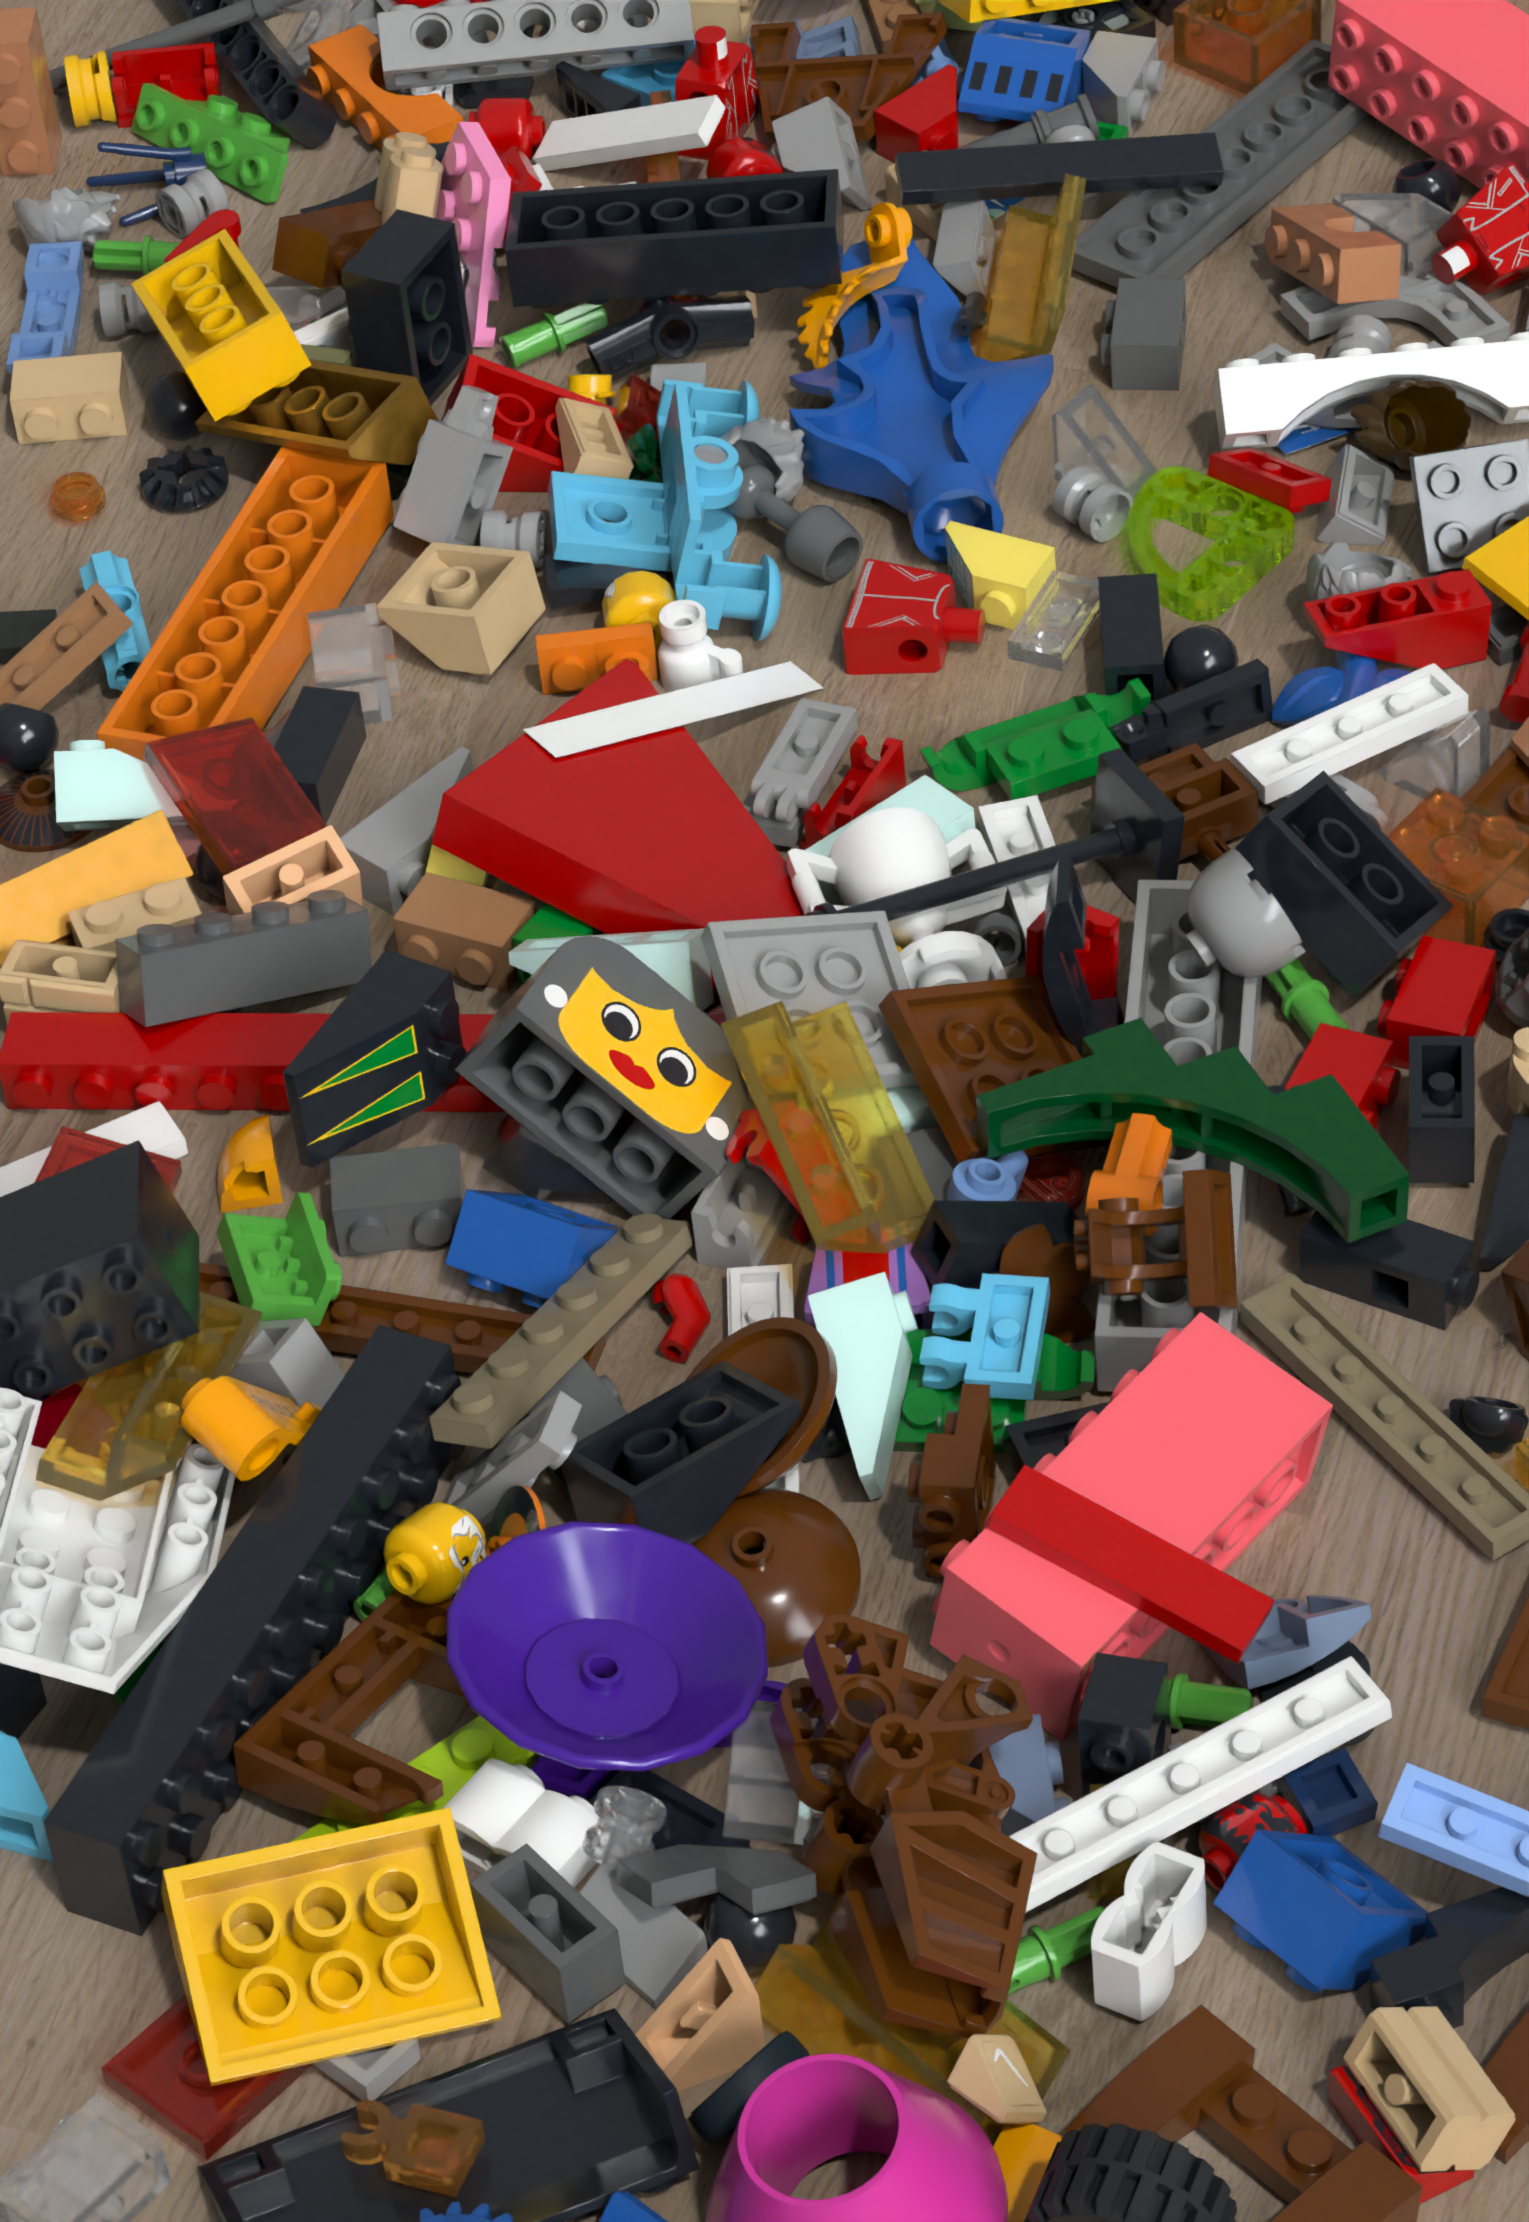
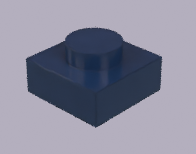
M1345 1747L1319 1756L1279 1778L1278 1788L1285 1800L1301 1816L1306 1826L1307 1834L1331 1836L1375 1820L1378 1802Z

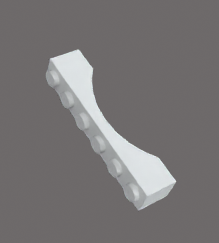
M1529 332L1511 335L1506 339V342L1484 343L1483 338L1468 337L1452 342L1450 347L1428 349L1426 343L1416 342L1400 345L1394 349V352L1372 354V350L1368 348H1353L1340 352L1337 358L1316 359L1314 354L1299 353L1283 358L1282 363L1259 365L1257 359L1250 358L1231 361L1225 365V368L1218 369L1213 383L1220 451L1248 446L1253 448L1277 446L1297 426L1323 409L1354 397L1380 392L1389 386L1390 382L1405 381L1411 378L1440 382L1456 391V398L1463 400L1466 406L1482 412L1501 425L1529 422Z

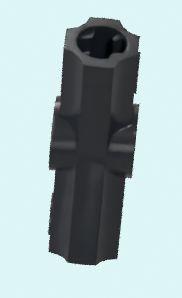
M746 295L678 300L674 296H665L658 300L645 301L639 309V313L584 340L587 352L598 374L612 375L613 382L663 357L677 360L685 358L694 350L749 346L750 340L754 338L755 320L752 314L751 301ZM678 319L677 324L671 331L660 334L664 324Z

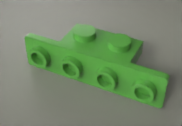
M143 84L132 124V131L163 148L191 147V153L204 152L206 168L216 177L265 203H276L288 163L287 151L291 138L272 129L273 124L266 117L238 111V103L229 98L209 95L207 101L184 100L155 84Z

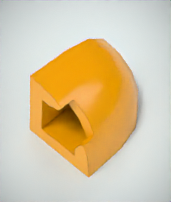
M269 1114L254 1118L239 1128L229 1138L220 1153L217 1176L220 1213L283 1203L274 1134Z

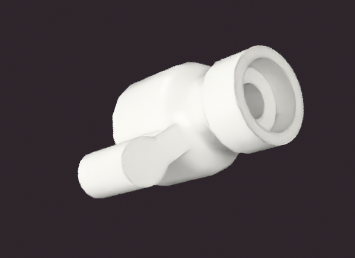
M677 600L665 605L661 609L659 623L663 640L659 645L657 656L660 681L665 690L672 692L743 673L741 654L734 649H723L715 646L712 639L706 635V612L700 603L692 600Z

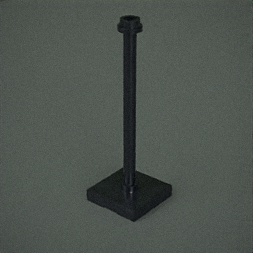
M1118 748L1099 754L1095 784L1096 795L1090 835L841 910H836L832 904L825 902L816 905L813 911L806 913L805 916L885 911L888 921H892L1054 871L1058 860L1071 858L1073 865L1095 859L1136 903L1138 880H1177L1185 815Z

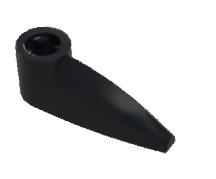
M1516 1113L1514 1116L1483 1238L1478 1269L1495 1267L1529 1239V1115Z

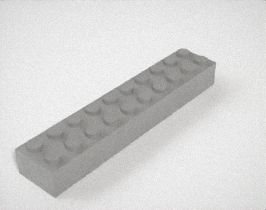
M1138 880L1125 1023L1141 1017L1177 1066L1199 1057L1237 1046L1256 1071L1262 977L1248 979L1232 975L1217 961L1206 967L1193 951L1185 935L1194 930L1187 913L1189 891L1195 880ZM1172 1146L1163 1177L1162 1209L1184 1205L1182 1171L1211 1169L1231 1173L1238 1308L1206 1310L1189 1307L1188 1278L1143 1282V1294L1104 1296L1103 1287L1100 1284L1095 1327L1098 1391H1114L1119 1381L1131 1369L1141 1372L1152 1361V1354L1163 1336L1174 1327L1182 1331L1200 1312L1237 1337L1248 1168L1190 1148ZM1178 1225L1159 1226L1155 1237L1145 1236L1146 1265L1180 1261Z

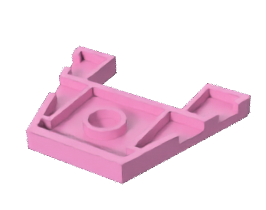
M458 122L441 161L443 175L436 219L455 223L458 251L470 272L465 291V300L472 346L494 347L496 328L486 325L489 301H499L501 281L492 266L494 248H504L511 178L479 122Z

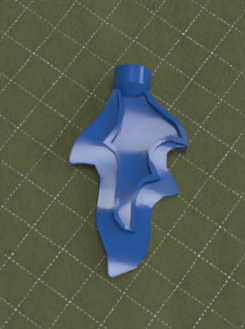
M912 238L907 248L908 261L902 267L896 280L860 298L839 319L838 323L844 345L842 356L824 368L789 376L790 385L801 392L830 397L833 403L827 409H789L791 431L801 429L804 432L802 438L804 447L801 456L804 462L802 471L804 476L825 486L883 500L908 516L913 538L919 550L932 560L947 563L945 526L949 521L1002 533L1004 518L995 489L1001 465L1017 430L1050 386L1054 372L1053 355L1049 354L1000 362H991L974 356L970 346L969 335L961 336L955 329L956 315L961 308L957 296L920 253ZM866 240L851 245L844 254L842 273L871 264L869 245Z

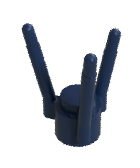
M99 142L97 149L100 152L172 161L162 162L163 169L91 176L87 178L86 182L90 187L164 181L165 187L171 184L181 186L185 184L186 178L190 174L203 168L207 169L204 152L191 153V147L172 149L126 143ZM156 203L122 216L119 223L125 227L159 215Z

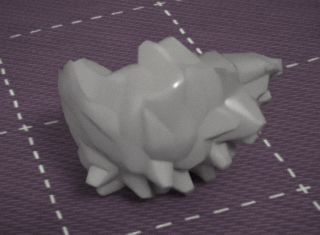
M64 186L60 190L53 189L50 192V199L47 201L33 200L27 197L19 198L17 202L13 201L12 207L28 247L29 244L82 241L83 249L88 253L93 250L92 247H94L96 241L102 240V233L108 235L111 231L109 219L111 214L117 213L115 202L121 200V195L105 191L88 192L82 187L70 190Z
M770 416L767 419L761 417L752 422H747L743 426L736 425L725 435L718 437L735 447L739 454L738 465L742 472L752 465H763L772 472L776 479L775 488L777 491L775 495L788 503L797 495L804 482L802 472L804 462L801 459L804 447L802 443L804 432L801 429L791 431L788 429L789 422L783 419L777 422Z
M1332 541L1324 552L1311 554L1305 584L1308 588L1310 600L1314 601L1337 594H1349L1383 587L1391 583L1412 580V568L1397 558L1365 551H1350L1345 541L1337 543Z

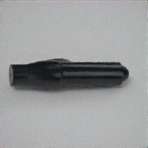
M975 291L968 294L962 307L958 310L955 319V329L959 335L968 336L975 329L982 330L988 312L984 311L987 300L982 293Z

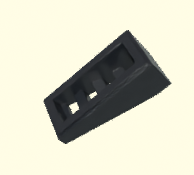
M561 61L556 65L561 108L572 118L641 107L640 94L565 61Z

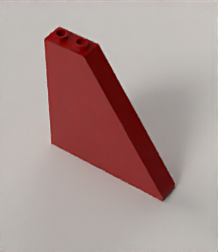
M626 658L535 726L660 694L639 666ZM683 725L555 758L525 732L443 793L431 844L606 934L702 929L706 927L708 922L805 916L793 889L786 861ZM711 971L713 989L717 990L715 980Z

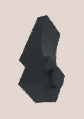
M1500 1887L1426 1913V1940L1370 1960V2005L1372 2009L1375 2010L1378 2007H1403L1407 2012L1411 2007L1437 2006L1453 2029L1463 2026L1464 2005L1470 1997L1503 1968L1529 1953V1897Z

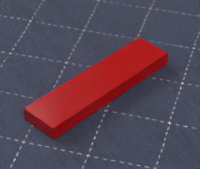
M1025 1464L991 1513L988 1523L989 1529L1239 1664L1266 1621L1275 1601L1271 1597Z

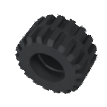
M1095 2123L1083 2125L1081 2131L1072 2129L1063 2135L1061 2142H1057L1024 2222H1236L1237 2206L1236 2201L1229 2197L1231 2189L1225 2180L1214 2175V2168L1204 2159L1188 2152L1189 2149L1176 2141L1171 2142L1160 2137L1159 2134L1145 2129L1140 2131L1132 2129L1127 2125L1113 2123L1109 2127H1105Z

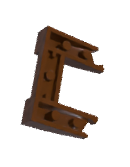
M396 1589L233 1744L238 1786L280 1804L315 1815L366 1824L384 1822L383 1815L418 1800L426 1805L442 1797L444 1793L441 1780L349 1736L408 1678L465 1697L447 1664L446 1612L452 1601L447 1600L439 1604L427 1605L412 1600Z
M1202 2004L1160 2036L1122 2070L1070 2123L1064 2132L1066 2134L1072 2129L1081 2131L1083 2125L1097 2123L1109 2127L1113 2123L1127 2125L1132 2129L1140 2131L1145 2129L1157 2133L1160 2137L1171 2142H1178L1195 2128L1199 2127L1289 2203L1270 2222H1417L1423 2186L1367 2140L1354 2150L1346 2146L1253 2069L1255 2048Z

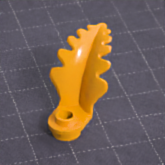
M889 202L874 205L864 223V236L869 245L871 264L843 272L842 284L828 285L803 300V307H812V309L797 320L798 327L806 326L799 335L798 340L801 345H809L805 351V357L812 360L815 369L824 368L828 365L829 343L833 329L848 308L865 295L895 281L902 267L908 261L907 248L912 239V223L909 214L904 208L896 207Z

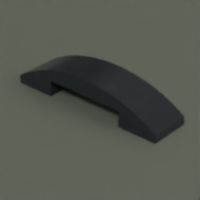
M1065 858L1058 860L1047 890L1043 934V974L1045 987L1054 1014L1072 1045L1076 1046L1082 1056V1038L1104 1029L1125 1023V1018L1117 996L1092 1000L1076 952L1077 949H1084L1087 904L1072 859Z

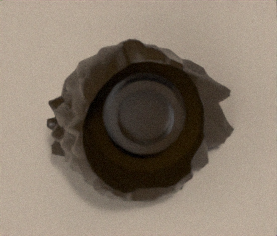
M1413 378L1405 381L1390 382V385L1380 392H1373L1369 396V404H1357L1352 408L1350 414L1362 428L1361 431L1355 433V438L1361 440V447L1371 449L1378 456L1379 460L1388 463V465L1395 469L1408 471L1409 473H1411L1409 456L1464 448L1472 420L1465 410L1466 404L1463 400L1456 398V391L1440 382L1423 381Z

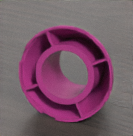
M817 2054L784 2065L768 2076L752 2093L743 2109L713 2181L708 2197L705 2222H1008V2194L998 2156L989 2138L980 2125L954 2101L937 2091L863 2059L844 2054ZM858 2151H873L890 2155L877 2174L865 2184L849 2193L821 2200H805L791 2197L795 2187L811 2170L833 2157Z

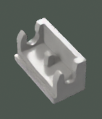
M750 1145L745 1149L743 1157L737 1164L734 1165L729 1159L727 1160L719 1174L704 1187L691 1212L697 1263L723 1269L763 1266L793 1208L792 1203L779 1190L761 1166H753L746 1158Z

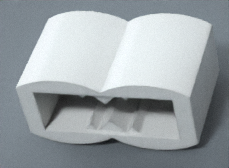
M489 1758L442 1808H451L464 1865L480 1874H483L527 1843L575 1888L606 1854L603 1822L597 1810L588 1801L579 1796L573 1795L568 1797L555 1791L545 1790L541 1779L531 1769L521 1764L511 1765L501 1760Z
M1155 1842L1144 1849L1133 1861L1126 1874L1124 1895L1113 1901L1101 1913L1093 1928L1091 1954L1095 2004L1143 2021L1157 2012L1165 2003L1174 1984L1175 1966L1184 1962L1194 1953L1205 1934L1207 1911L1205 1863L1203 1858L1163 1843Z

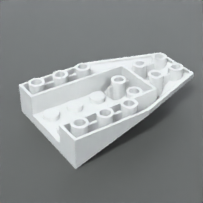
M0 1388V1663L114 1694L176 1626L215 1569L235 1475L201 1444H190L176 1439L173 1440L161 1481L141 1476L139 1473L127 1468H112L76 1458L71 1453L63 1450H48L31 1445L42 1401L24 1397L11 1389Z

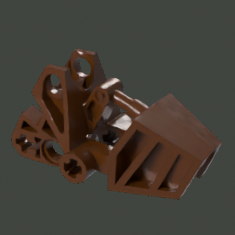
M836 1613L825 1616L821 1625L809 1638L803 1652L804 1664L809 1678H799L789 1682L783 1688L770 1716L771 1729L793 1791L797 1798L807 1807L824 1812L803 1850L801 1864L816 1872L817 1889L829 1894L843 1895L827 1927L880 2021L967 2038L974 2034H986L1002 2018L1038 1854L1001 1833V1824L1014 1803L1015 1791L1009 1782L1000 1777L989 1750V1746L1001 1741L1010 1734L1028 1729L1033 1720L1020 1682L964 1654L944 1681L905 1669L903 1667L909 1639L908 1634L847 1614ZM829 1644H834L836 1647H830V1648H829L828 1645H829ZM845 1655L852 1656L848 1664ZM992 1692L999 1695L1007 1702L1011 1713L995 1716L986 1714L977 1704L975 1694ZM795 1708H801L803 1712H795ZM810 1718L818 1719L814 1728L812 1726ZM971 1760L975 1764L976 1769L968 1766ZM820 1763L835 1768L843 1777L845 1785L831 1787L821 1783L814 1777L810 1765Z

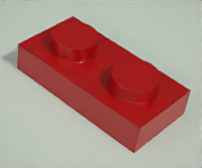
M1248 446L1213 453L1209 457L1207 476L1229 484V490L1232 493L1242 496H1258L1270 501V507L1274 510L1286 513H1299L1304 511L1306 505L1329 501L1331 478Z

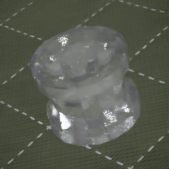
M625 1786L601 1788L597 1793L594 1803V1810L598 1816L597 1822L586 1831L582 1846L583 1851L591 1859L601 1865L617 1870L616 1860L655 1851L651 1840L653 1834L660 1831L664 1826L667 1810L660 1800L638 1789Z

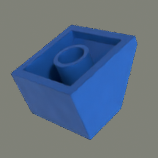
M467 1189L445 1264L468 1272L465 1280L467 1284L498 1293H503L504 1286L507 1285L524 1291L521 1302L540 1308L621 1227L525 1194Z
M1258 1829L1214 1901L1218 1908L1235 1921L1232 1929L1241 1939L1261 1950L1273 1951L1287 1963L1284 1969L1287 1976L1300 1986L1315 1993H1323L1324 1989L1358 1990L1370 1980L1371 1959L1413 1945L1426 1935V1913H1429L1332 1836Z

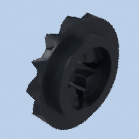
M189 444L182 451L174 452L166 449L163 458L153 457L148 459L147 469L139 473L141 492L146 501L158 508L172 511L191 510L207 505L217 499L226 490L229 483V473L224 457L213 455L210 447L193 451ZM186 474V477H183L182 483H178V479L181 477V475Z

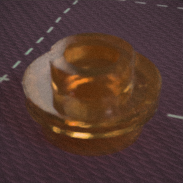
M72 472L61 476L55 481L49 502L51 511L55 516L63 520L79 523L90 520L98 514L106 504V496L103 487L97 483L93 475L85 472Z

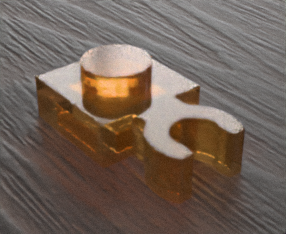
M373 2100L359 2101L356 2109L360 2126L374 2131L366 2135L344 2131L340 2137L344 2155L351 2162L370 2165L383 2160L387 2180L452 2197L457 2196L486 2139L482 2120L413 2103L405 2119L393 2117L387 2106Z

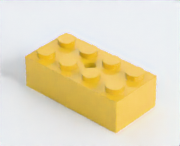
M226 229L131 283L160 336L214 421L224 416H232L242 412L251 404L253 399L272 388H279L290 384L299 376L301 371L311 366L308 357L282 311Z

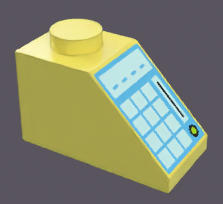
M949 521L945 526L948 573L954 579L955 585L967 607L984 609L985 623L1028 634L1057 593L1055 547Z

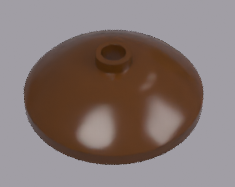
M775 1317L741 1328L716 1345L697 1364L686 1379L688 1380L724 1360L799 1401L802 1414L737 1497L762 1489L791 1470L811 1449L829 1418L837 1385L836 1357L826 1338L813 1326L802 1320L790 1317Z
M764 1487L755 1492L736 1497L709 1533L691 1543L739 1580L765 1624L768 1668L786 1665L804 1658L803 1652L806 1644L815 1630L821 1625L825 1616L836 1613L852 1615L857 1604L861 1588V1565L855 1541L848 1528L833 1511L822 1503L803 1494L785 1489ZM751 1549H764L755 1555L744 1553Z

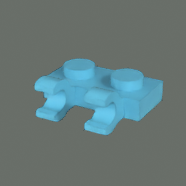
M982 1273L980 1289L964 1288L946 1283L933 1285L929 1303V1310L935 1312L932 1333L941 1336H957L963 1334L971 1327L973 1329L970 1342L955 1341L939 1336L923 1338L919 1359L920 1364L925 1365L922 1379L923 1386L932 1389H948L964 1380L965 1384L990 1385L991 1398L1033 1401L1051 1295L1049 1278Z

